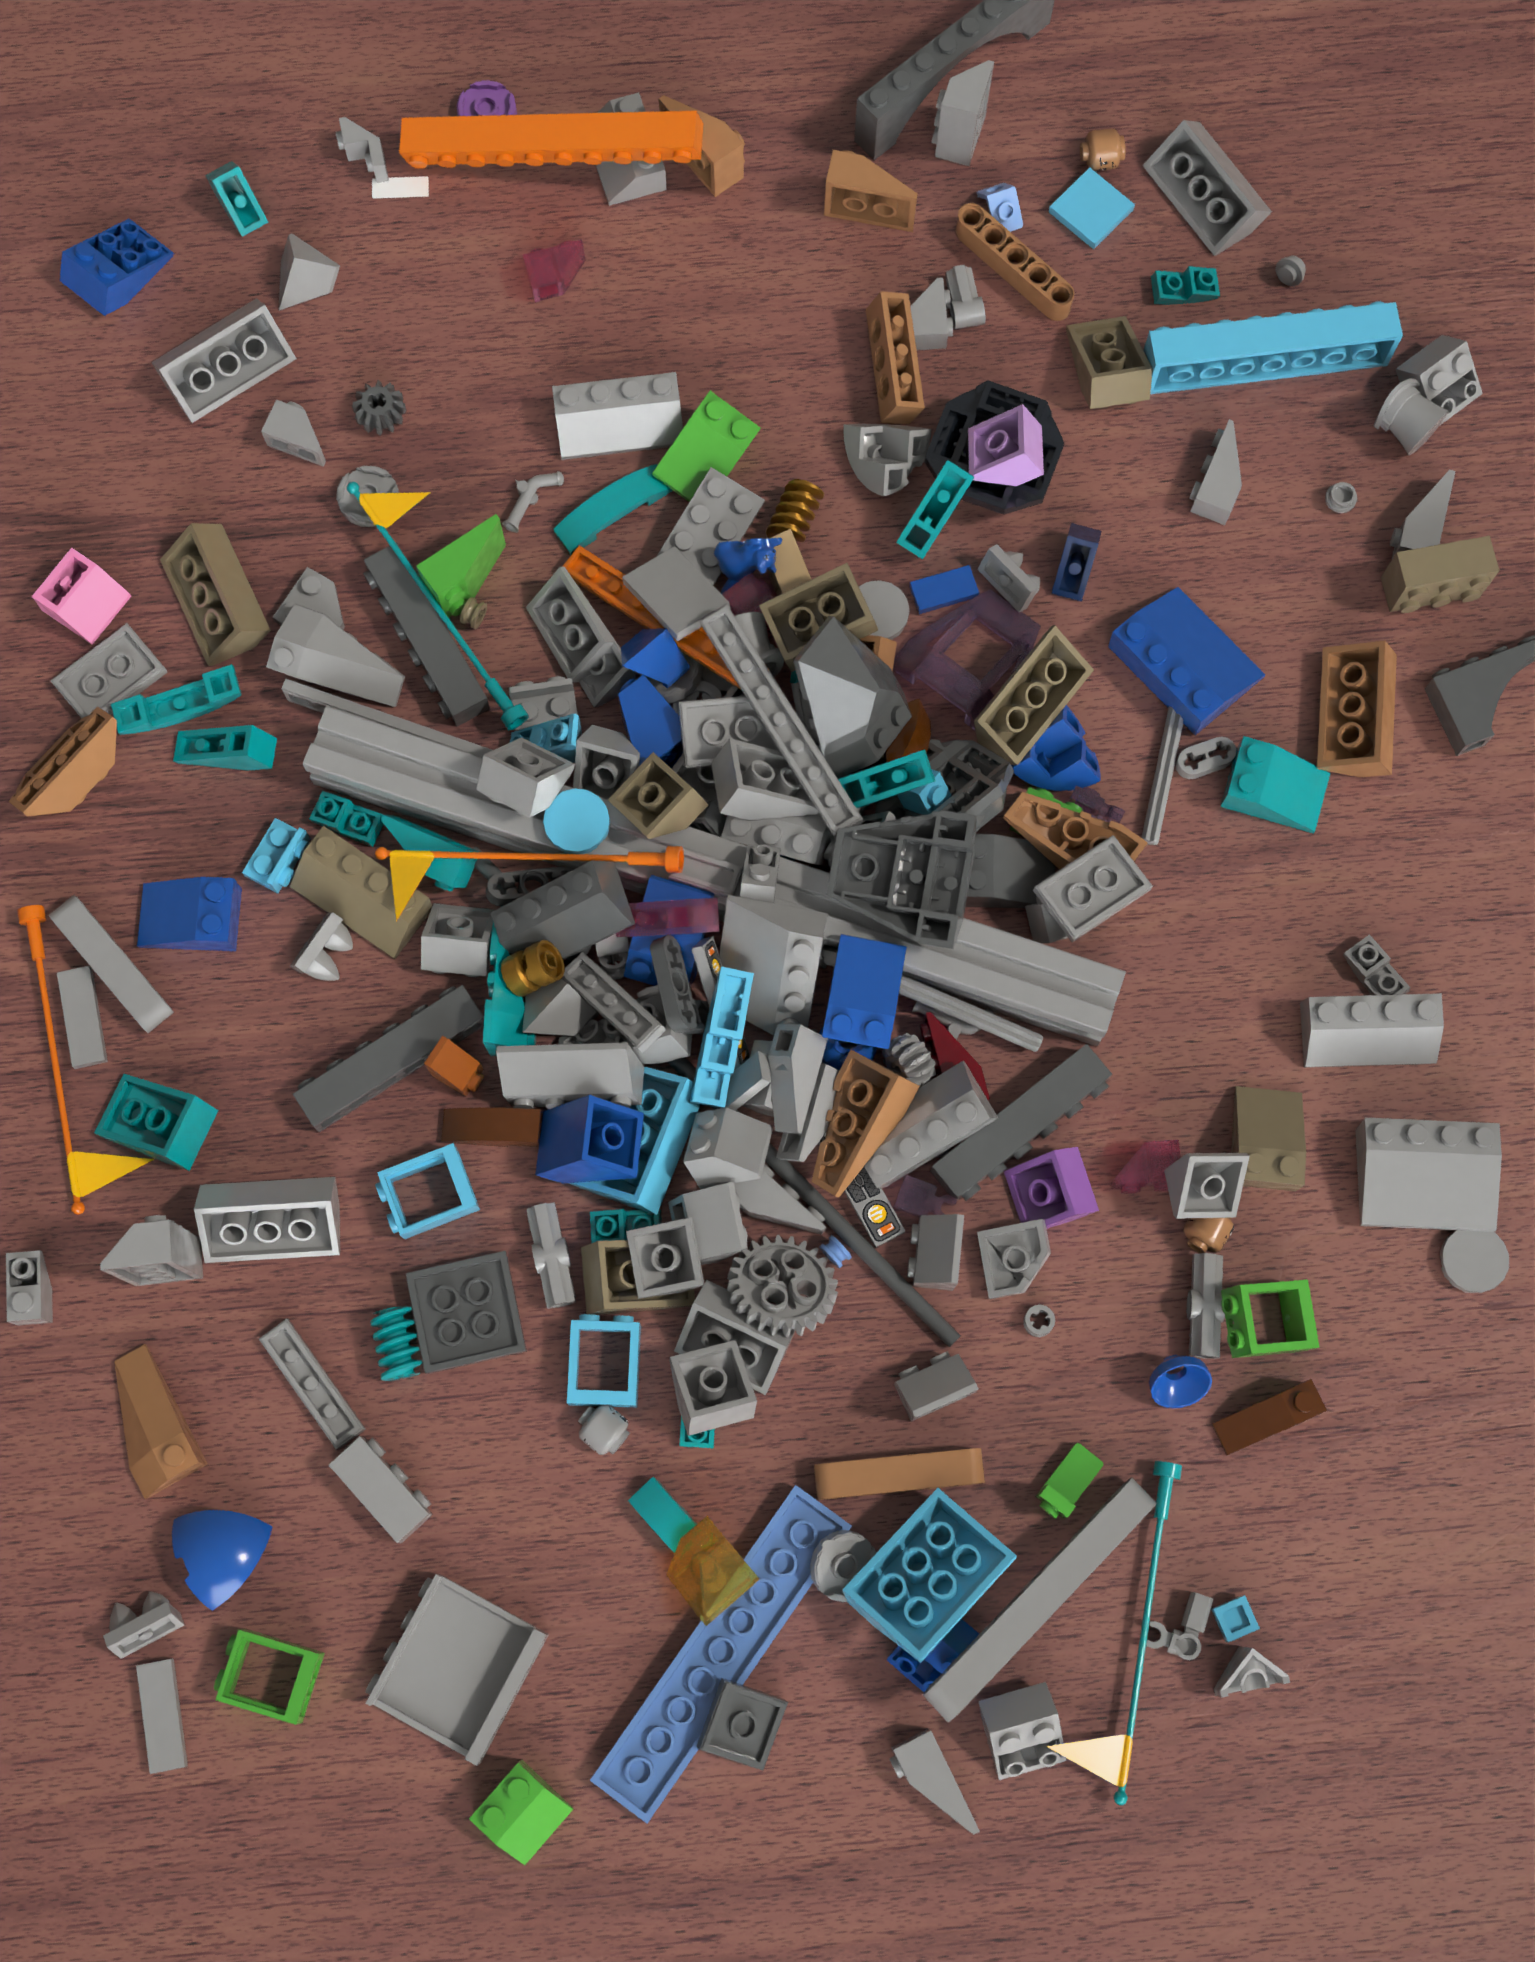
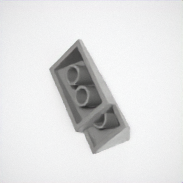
M559 567L526 606V609L566 677L572 678V682H579L593 707H599L618 697L621 687L630 679H636L635 671L622 666L621 648L566 568Z

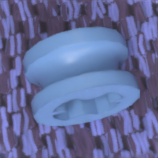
M831 1235L828 1238L829 1243L826 1245L821 1244L819 1248L840 1269L843 1266L842 1261L845 1259L850 1260L852 1256L840 1241Z

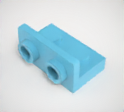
M275 818L243 870V875L279 893L282 887L288 886L294 875L293 868L310 844L311 838L306 830L300 827L296 829Z

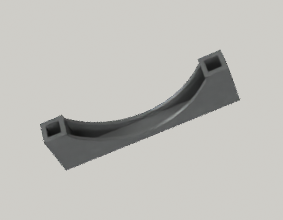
M983 0L857 98L854 141L875 161L896 144L898 136L918 106L941 79L960 61L990 40L1008 33H1022L1029 40L1050 24L1054 0Z
M1535 635L1523 639L1514 648L1500 647L1492 651L1487 658L1479 660L1478 657H1474L1463 662L1460 668L1452 671L1450 668H1444L1431 676L1432 680L1425 687V691L1456 756L1485 746L1495 735L1491 728L1494 713L1507 683L1520 670L1535 662Z

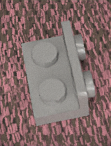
M562 676L549 678L547 682L541 683L523 681L517 683L514 687L508 688L510 699L514 706L521 704L529 714V718L521 726L517 727L515 731L570 714L578 715L572 678L566 679Z

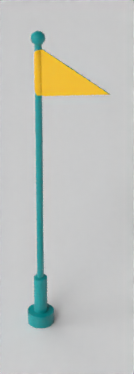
M349 482L347 491L350 494H354L374 525L381 532L486 681L484 686L504 713L500 719L508 730H513L521 726L529 718V714L521 704L514 706L497 680L488 675L386 530L431 492L361 494L358 483Z
M1155 1461L1153 1475L1159 1477L1154 1518H1157L1126 1735L1046 1746L1108 1782L1119 1786L1118 1791L1115 1792L1113 1797L1118 1805H1124L1128 1800L1125 1789L1164 1520H1168L1173 1479L1180 1480L1182 1465L1164 1461Z

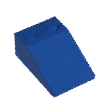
M651 875L630 944L624 977L653 986L658 985L650 951L651 942L663 936L671 935L680 945L689 986L691 987L698 971L692 948L705 938L715 893Z
M194 877L143 883L137 947L236 951L242 888L234 878Z
M844 934L840 935L822 1037L889 1049L907 946Z

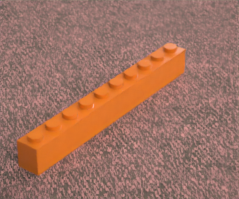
M697 111L402 118L399 154L414 168H426L427 165L453 168L456 164H468L472 167L497 164L503 167H511L514 163L541 166L543 163L553 162L563 166L571 165L572 162L599 165L603 161H614L623 165L630 164L632 161L658 164L661 160L689 163L691 160H701L703 122Z

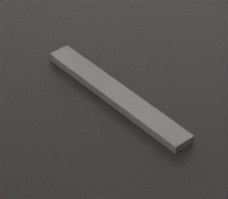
M726 604L700 620L699 622L833 837L836 839L837 831L840 828L861 824L863 818L729 606Z
M285 679L281 688L289 702L321 713L328 706L482 758L484 754L493 751L492 749L289 679Z

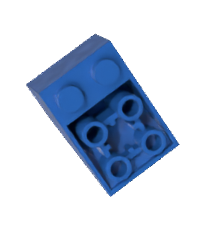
M129 218L63 251L60 282L105 316L126 305L173 257L174 253Z

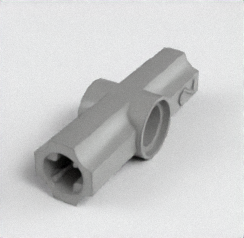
M555 1202L538 1204L527 1208V1217L534 1243L531 1245L537 1273L541 1277L547 1308H559L576 1303L574 1286L569 1271L571 1262L565 1237H562Z
M1211 1253L1192 1255L1191 1290L1188 1292L1186 1306L1187 1319L1190 1320L1188 1351L1191 1357L1202 1359L1220 1358L1221 1323H1223L1225 1318L1221 1305L1223 1256Z

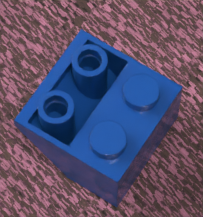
M961 1618L921 1663L898 1645L886 1660L921 1691L925 1692L979 1633Z

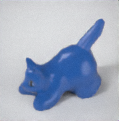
M754 538L743 542H719L715 547L714 556L719 562L720 571L728 578L721 589V594L728 599L740 580L753 574L757 568L761 574H764L767 569L772 573H776V550L774 547L782 544V538Z

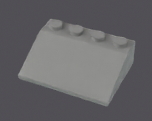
M728 895L719 957L723 967L754 973L746 1021L772 1035L775 1034L777 1024H801L808 1028L828 913Z
M1364 1118L1356 1128L1360 1226L1489 1232L1497 1230L1502 1160L1500 1123Z

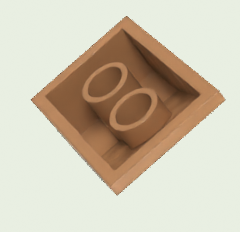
M665 95L659 98V111H697L703 122L701 160H691V162L686 164L714 197L744 178L745 160L743 147L745 143L737 130L732 131L724 121Z
M833 150L826 178L824 216L913 232L918 194L865 156L848 150Z

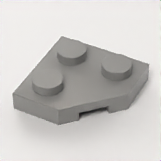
M309 567L306 568L273 616L275 623L282 625L293 605L298 604L326 614L341 629L345 628L334 582Z
M1038 1219L977 1232L989 1299L1025 1293L1051 1254L1045 1220Z

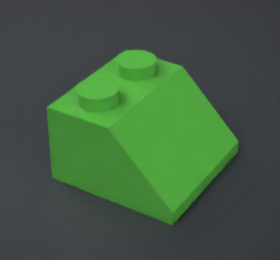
M521 1760L469 1820L495 1845L526 1865L574 1808L530 1766Z

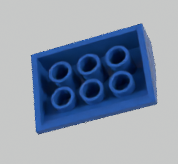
M1179 587L1134 613L1112 632L1108 646L1167 708L1170 706L1177 714L1181 715L1184 720L1183 724L1195 736L1265 677V674Z

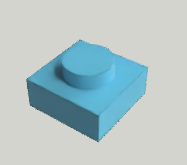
M1245 1595L1211 1609L1225 1642H1231L1260 1629Z

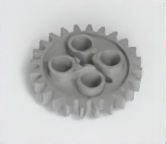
M776 1235L774 1243H771L766 1236H763L761 1246L755 1241H751L749 1250L745 1249L739 1253V1257H734L729 1270L727 1291L732 1293L730 1303L738 1304L737 1315L748 1313L747 1324L755 1320L759 1322L758 1331H762L766 1326L770 1327L771 1336H775L778 1329L783 1330L785 1337H789L791 1329H795L796 1333L802 1336L805 1326L809 1330L814 1331L817 1322L824 1324L827 1314L832 1313L838 1292L835 1291L838 1280L832 1278L835 1269L825 1268L828 1258L822 1257L817 1259L816 1256L819 1249L816 1247L810 1251L806 1250L807 1241L805 1240L799 1246L794 1245L793 1236H790L787 1243L782 1242L780 1235Z

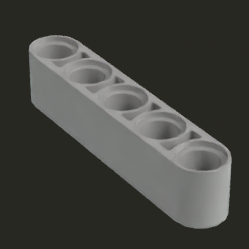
M75 894L48 915L147 1033H150L174 1013L171 1007Z

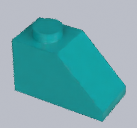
M231 161L205 175L218 201L242 237L268 223L265 214L237 164Z

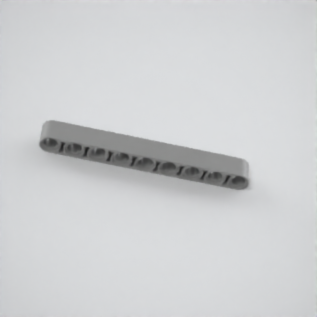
M1133 1478L1127 1480L927 1688L923 1696L947 1722L954 1719L1154 1508L1156 1502Z

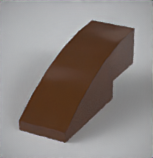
M920 699L907 702L912 717L886 750L887 762L921 750H925L927 753L931 737V721Z
M523 1108L444 1109L441 1142L508 1147V1145L539 1147L543 1114L541 1109Z

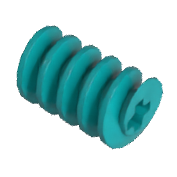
M412 1306L391 1307L373 1313L378 1316L370 1321V1325L381 1328L373 1334V1339L383 1341L382 1344L375 1348V1352L386 1355L378 1361V1366L389 1368L380 1375L382 1381H394L421 1374L414 1372V1368L423 1364L422 1360L411 1358V1355L418 1352L420 1347L409 1345V1341L416 1338L417 1333L406 1332V1328L413 1325L415 1321L404 1319L403 1316L412 1310Z

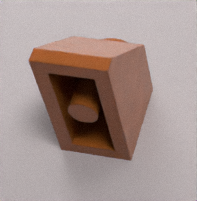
M443 1035L424 1063L433 1078L465 1097L470 1090L475 1092L484 1078V1075L481 1074L484 1070L481 1063Z

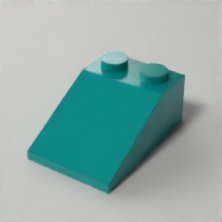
M1243 736L1236 748V756L1232 762L1220 807L1314 834L1330 773L1319 770L1317 766L1274 744Z
M123 1074L94 1133L161 1162L190 1171L219 1110L195 1095Z

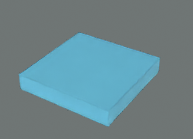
M1089 168L1049 207V213L1094 250L1134 210L1135 204L1094 170Z

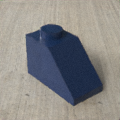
M1071 523L1051 594L1082 602L1099 545L1100 530Z

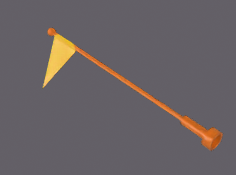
M667 846L665 853L628 852V855L387 850L384 847H379L375 851V856L379 860L390 857L396 922L434 858L628 862V865L665 866L667 873H682L684 867V850L682 846Z
M29 905L17 910L20 925L27 926L31 957L33 961H36L74 1201L71 1210L74 1214L80 1215L85 1210V1205L80 1201L81 1197L155 1159L73 1152L42 961L45 959L40 924L46 921L45 909L42 905Z

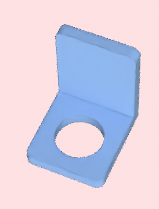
M1001 183L977 191L978 197L987 200L990 215L1011 232L1023 227L1015 186Z

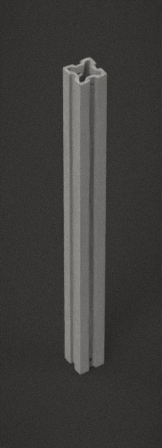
M328 706L325 707L318 724V733L314 743L310 744L303 761L305 770L311 773L310 779L314 785L517 853L567 854L559 850L547 838L543 823L545 810L532 817L522 816L516 813L513 808L503 803L494 802L487 795L476 790L483 760L482 757ZM563 785L559 793L574 788ZM600 797L607 806L610 818L609 832L605 840L596 849L585 854L628 855V852L665 853L667 846H682L685 849L743 866L744 870L747 845L692 827L648 839L608 799ZM780 857L774 903L828 913L822 950L837 953L841 934L904 945L907 948L902 975L971 1005L990 1009L995 1013L1097 1047L1102 1037L1104 1038L1126 971L963 918L954 949L919 944L827 896L830 873ZM541 860L559 867L569 866L574 869L590 862ZM615 862L622 886L625 889L645 895L651 875L669 880L670 873L666 872L665 866L628 865V862ZM743 871L734 894L737 897H740ZM714 895L710 912L711 918L724 922L727 898Z

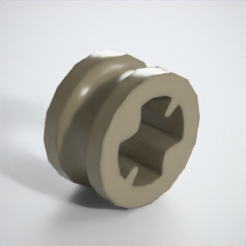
M470 597L461 612L460 623L465 625L470 623L471 628L477 629L485 617L487 603L481 602L478 604L476 598Z

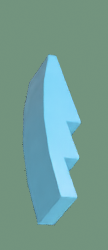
M722 966L719 969L698 1057L690 1098L692 1103L725 1108L730 1076L734 1073L739 1040L743 1037L754 973Z

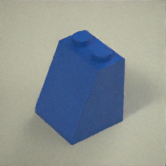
M642 675L637 680L635 678L630 679L621 687L618 697L627 739L640 753L639 766L654 752L672 769L683 754L679 715L645 675Z
M587 1095L543 1111L535 1175L562 1184L636 1178L644 1113L592 1095Z

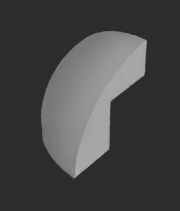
M844 424V444L849 463L857 478L870 491L881 496L896 493L909 483L907 477L913 468L922 465L929 447L932 429L887 424Z

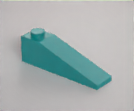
M494 922L492 924L490 965L494 966V970L488 973L487 978L488 995L492 1000L485 999L483 1043L490 1056H497V1046L536 1045L535 1033H523L525 1009L523 997L513 994L503 980L501 964L503 959L510 956V953L501 945Z

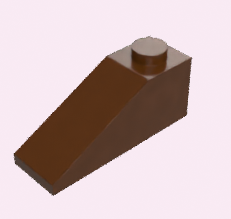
M1309 1379L1212 1423V1426L1225 1454L1229 1455L1326 1412L1327 1409L1312 1379Z

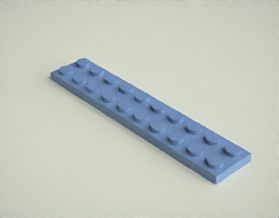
M795 1485L590 1781L648 1824L698 1751L697 1743L721 1678L741 1685L744 1684L813 1584L810 1562L817 1545L832 1532L850 1530L852 1525Z

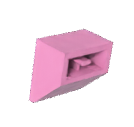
M71 548L32 595V598L44 613L93 645L131 598V595L97 564Z

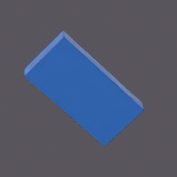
M970 565L915 580L909 584L919 614L979 597V590Z

